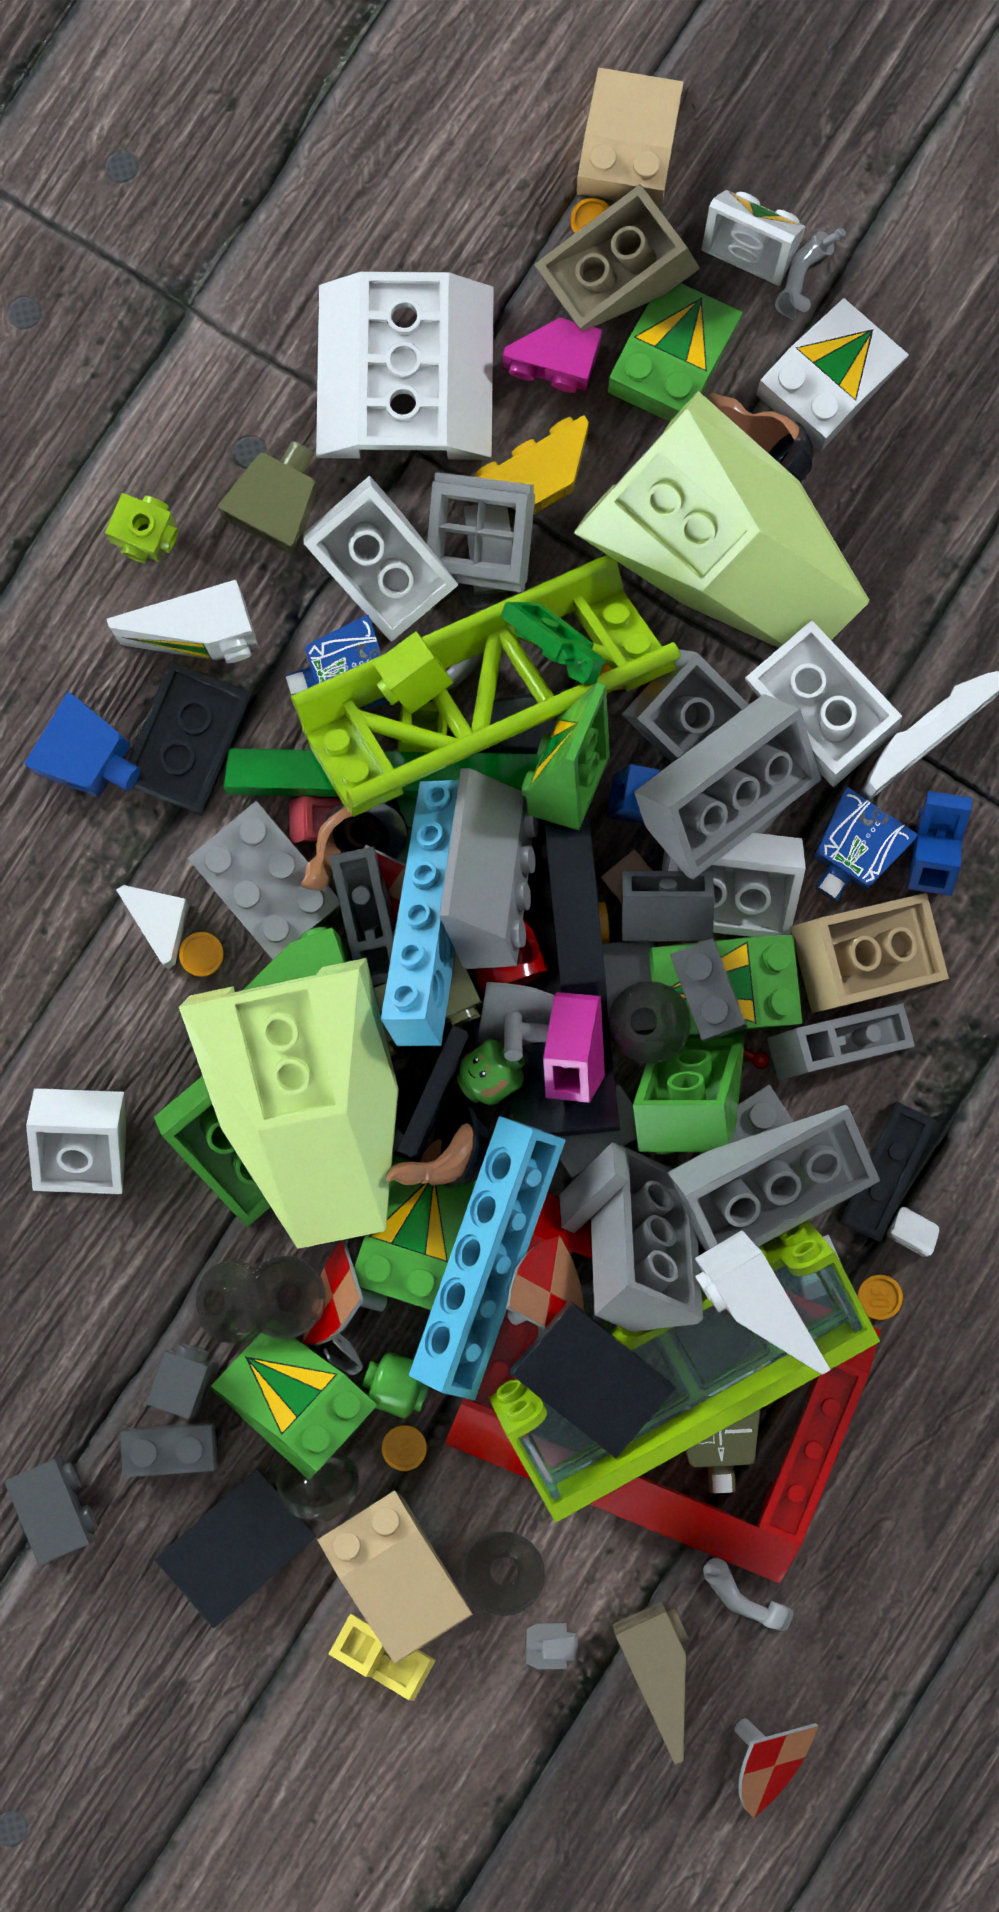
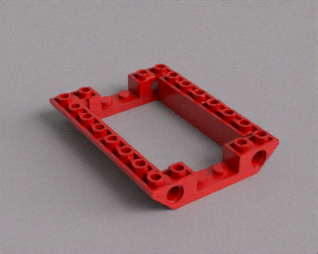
M547 1192L527 1252L538 1243L559 1235L570 1256L572 1252L592 1259L591 1219L575 1233L561 1228L560 1197ZM785 1291L806 1328L836 1312ZM714 1305L709 1307L710 1309L717 1311ZM507 1309L476 1399L474 1401L463 1398L445 1444L531 1480L506 1436L488 1398L495 1394L504 1383L516 1379L509 1370L523 1355L522 1352L527 1350L538 1337V1326L528 1320L518 1325L512 1324L508 1319ZM724 1309L720 1312L732 1317V1315L728 1312L727 1309ZM873 1327L879 1338L881 1330ZM877 1344L811 1380L805 1394L808 1400L775 1482H770L762 1502L763 1512L758 1527L749 1520L643 1476L635 1478L592 1502L590 1505L772 1581L781 1583L803 1543L870 1374ZM530 1431L523 1435L540 1469L545 1473L584 1453L535 1431Z

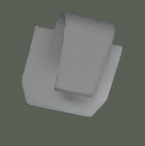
M340 1333L332 1338L333 1342L351 1360L343 1361L328 1353L327 1348H325L324 1353L328 1361L349 1375L360 1373L363 1366L355 1349Z
M537 1623L526 1629V1664L536 1669H567V1661H578V1634L567 1632V1623Z

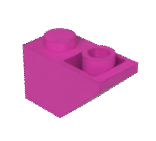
M558 318L506 346L503 352V368L508 369L510 375L521 380L533 381L537 377L551 381V386L560 391L575 393L577 389L587 391L601 343L602 329L592 327L582 332L575 322Z
M561 992L555 994L543 1057L546 1098L590 1103L604 1079L601 996Z

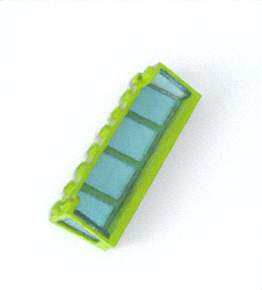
M809 1220L758 1247L764 1254L830 1369L880 1342L835 1251ZM701 1288L703 1320L698 1324L635 1332L617 1325L608 1330L676 1387L673 1393L617 1458H614L517 1379L504 1383L495 1394L488 1398L506 1436L555 1523L821 1374L738 1323L727 1309L718 1312Z

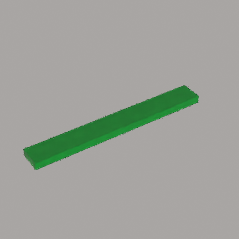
M229 748L224 781L226 795L339 797L312 750ZM383 751L394 769L430 753ZM476 753L402 787L403 794L396 798H417L420 781L459 780L460 771L464 768H471L522 791L527 772L529 770L535 771L540 759H538L537 754Z

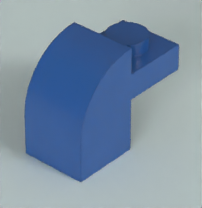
M927 791L923 808H919L914 830L918 836L912 843L908 889L952 896L961 868L962 839L971 814V797Z

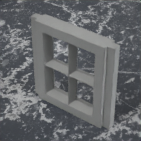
M435 472V480L432 481L427 545L457 583L524 592L525 583H527L535 501L533 484ZM449 499L478 502L476 527L447 523ZM486 504L515 507L514 532L484 528ZM446 532L475 536L473 560L444 556ZM483 537L513 541L511 565L481 561Z

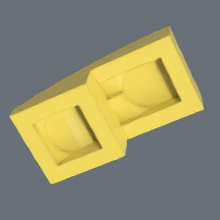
M354 1614L349 1615L329 1652L330 1656L365 1677L375 1679L410 1701L415 1700L436 1661L422 1651L417 1650L397 1664H394L368 1622Z

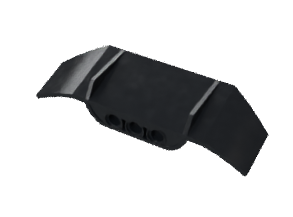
M569 689L555 690L552 693L555 696ZM532 694L494 699L490 725L538 703ZM559 716L478 753L538 754L539 744L544 733L551 734ZM587 810L580 830L539 819V836L533 837L532 848L535 854L534 873H528L527 881L530 889L531 903L529 910H524L523 919L534 932L549 973L525 986L553 995L561 992L601 996L605 1077L590 1103L546 1098L543 1061L546 1042L522 1045L523 1057L525 1059V1065L522 1067L524 1074L523 1084L519 1089L503 1099L517 1122L558 1137L620 1130L608 1022L606 977L592 838ZM479 1009L478 1012L481 1018L482 1009ZM480 1018L473 1021L476 1047L479 1045L477 1044Z

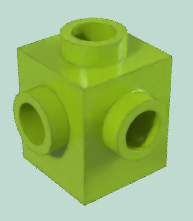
M122 493L105 534L110 543L122 547L120 553L140 563H145L147 558L159 562L163 552H171L178 536V528L174 527L176 522L172 513L167 511L169 506L166 503L151 496L145 495L143 500H139Z

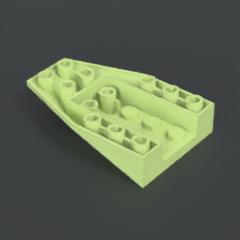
M699 391L670 421L662 435L616 485L613 484L592 507L574 532V534L683 605L778 648L811 620L832 640L869 603V598L800 481Z
M363 958L322 967L313 976L235 992L232 986L190 995L179 1006L220 1127L297 1249L385 1231L390 1192V1181L387 1182L386 1175L389 1169L392 1168L398 1086L367 959Z

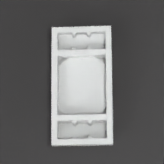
M999 671L987 673L954 686L948 698L924 715L907 731L896 733L870 771L860 796L870 801L999 695Z

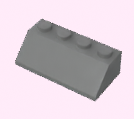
M763 694L634 791L648 831L684 874L694 879L821 781V777L801 709Z
M464 768L460 771L439 916L463 969L517 966L519 948L524 947L526 943L523 913L524 910H529L531 903L530 889L527 881L528 873H534L535 854L532 848L533 837L539 836L540 822L539 818L528 815L527 799L525 796H522V791L471 768Z
M625 1147L629 1182L591 1218L595 1316L632 1332L698 1324L703 1320L701 1286L695 1278L696 1275L700 1274V1267L694 1259L699 1256L698 1238L669 1177L668 1172L673 1169Z

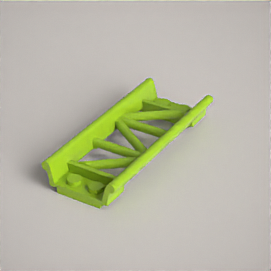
M606 554L421 637L445 669L484 652L471 728L446 689L432 699L456 738L358 709L384 697L376 684L382 680V677L373 665L383 655L292 695V703L297 711L302 730L310 743L311 750L346 810L350 811L354 817L402 795V787L563 714L595 685L579 684L554 696L519 643V640L536 644L519 637L514 632L515 627L500 617L507 602H539L559 618L573 612L594 642L592 650L606 660L605 665L610 666L612 669L599 675L597 679L598 683L606 685L607 693L620 687H624L628 692L674 671L675 661L681 658L678 647L674 642L663 647L660 645L625 594L617 561ZM503 649L538 704L490 725ZM372 732L434 751L394 769Z

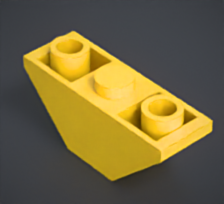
M585 415L574 421L572 417L565 418L549 430L551 435L537 443L534 439L522 443L512 451V458L500 465L496 461L491 462L480 468L474 474V477L533 484V493H535L533 514L536 515L573 493L588 435L589 422Z

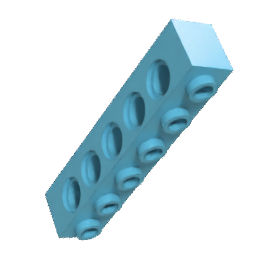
M459 780L420 781L381 1015V1021L397 1046L441 1045L456 951L439 915Z
M499 1116L408 1376L441 1393L475 1401L507 1310L509 1288L515 1269L528 1250L566 1141L565 1139Z

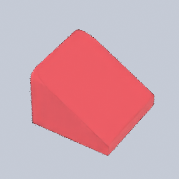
M302 796L290 800L289 840L292 844H317L318 832L321 826L325 823L327 815L336 806L343 804L341 799Z

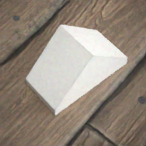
M126 885L116 889L163 966L169 969L176 965L190 903L184 898Z

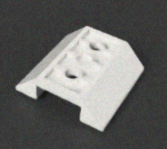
M358 272L319 285L316 457L360 459L361 450H447L448 459L491 460L494 287L448 272ZM400 308L412 309L417 315V320L408 328L398 327L392 321L394 312ZM399 394H408L414 398L416 406L410 413L401 415L392 410L390 407L391 401Z

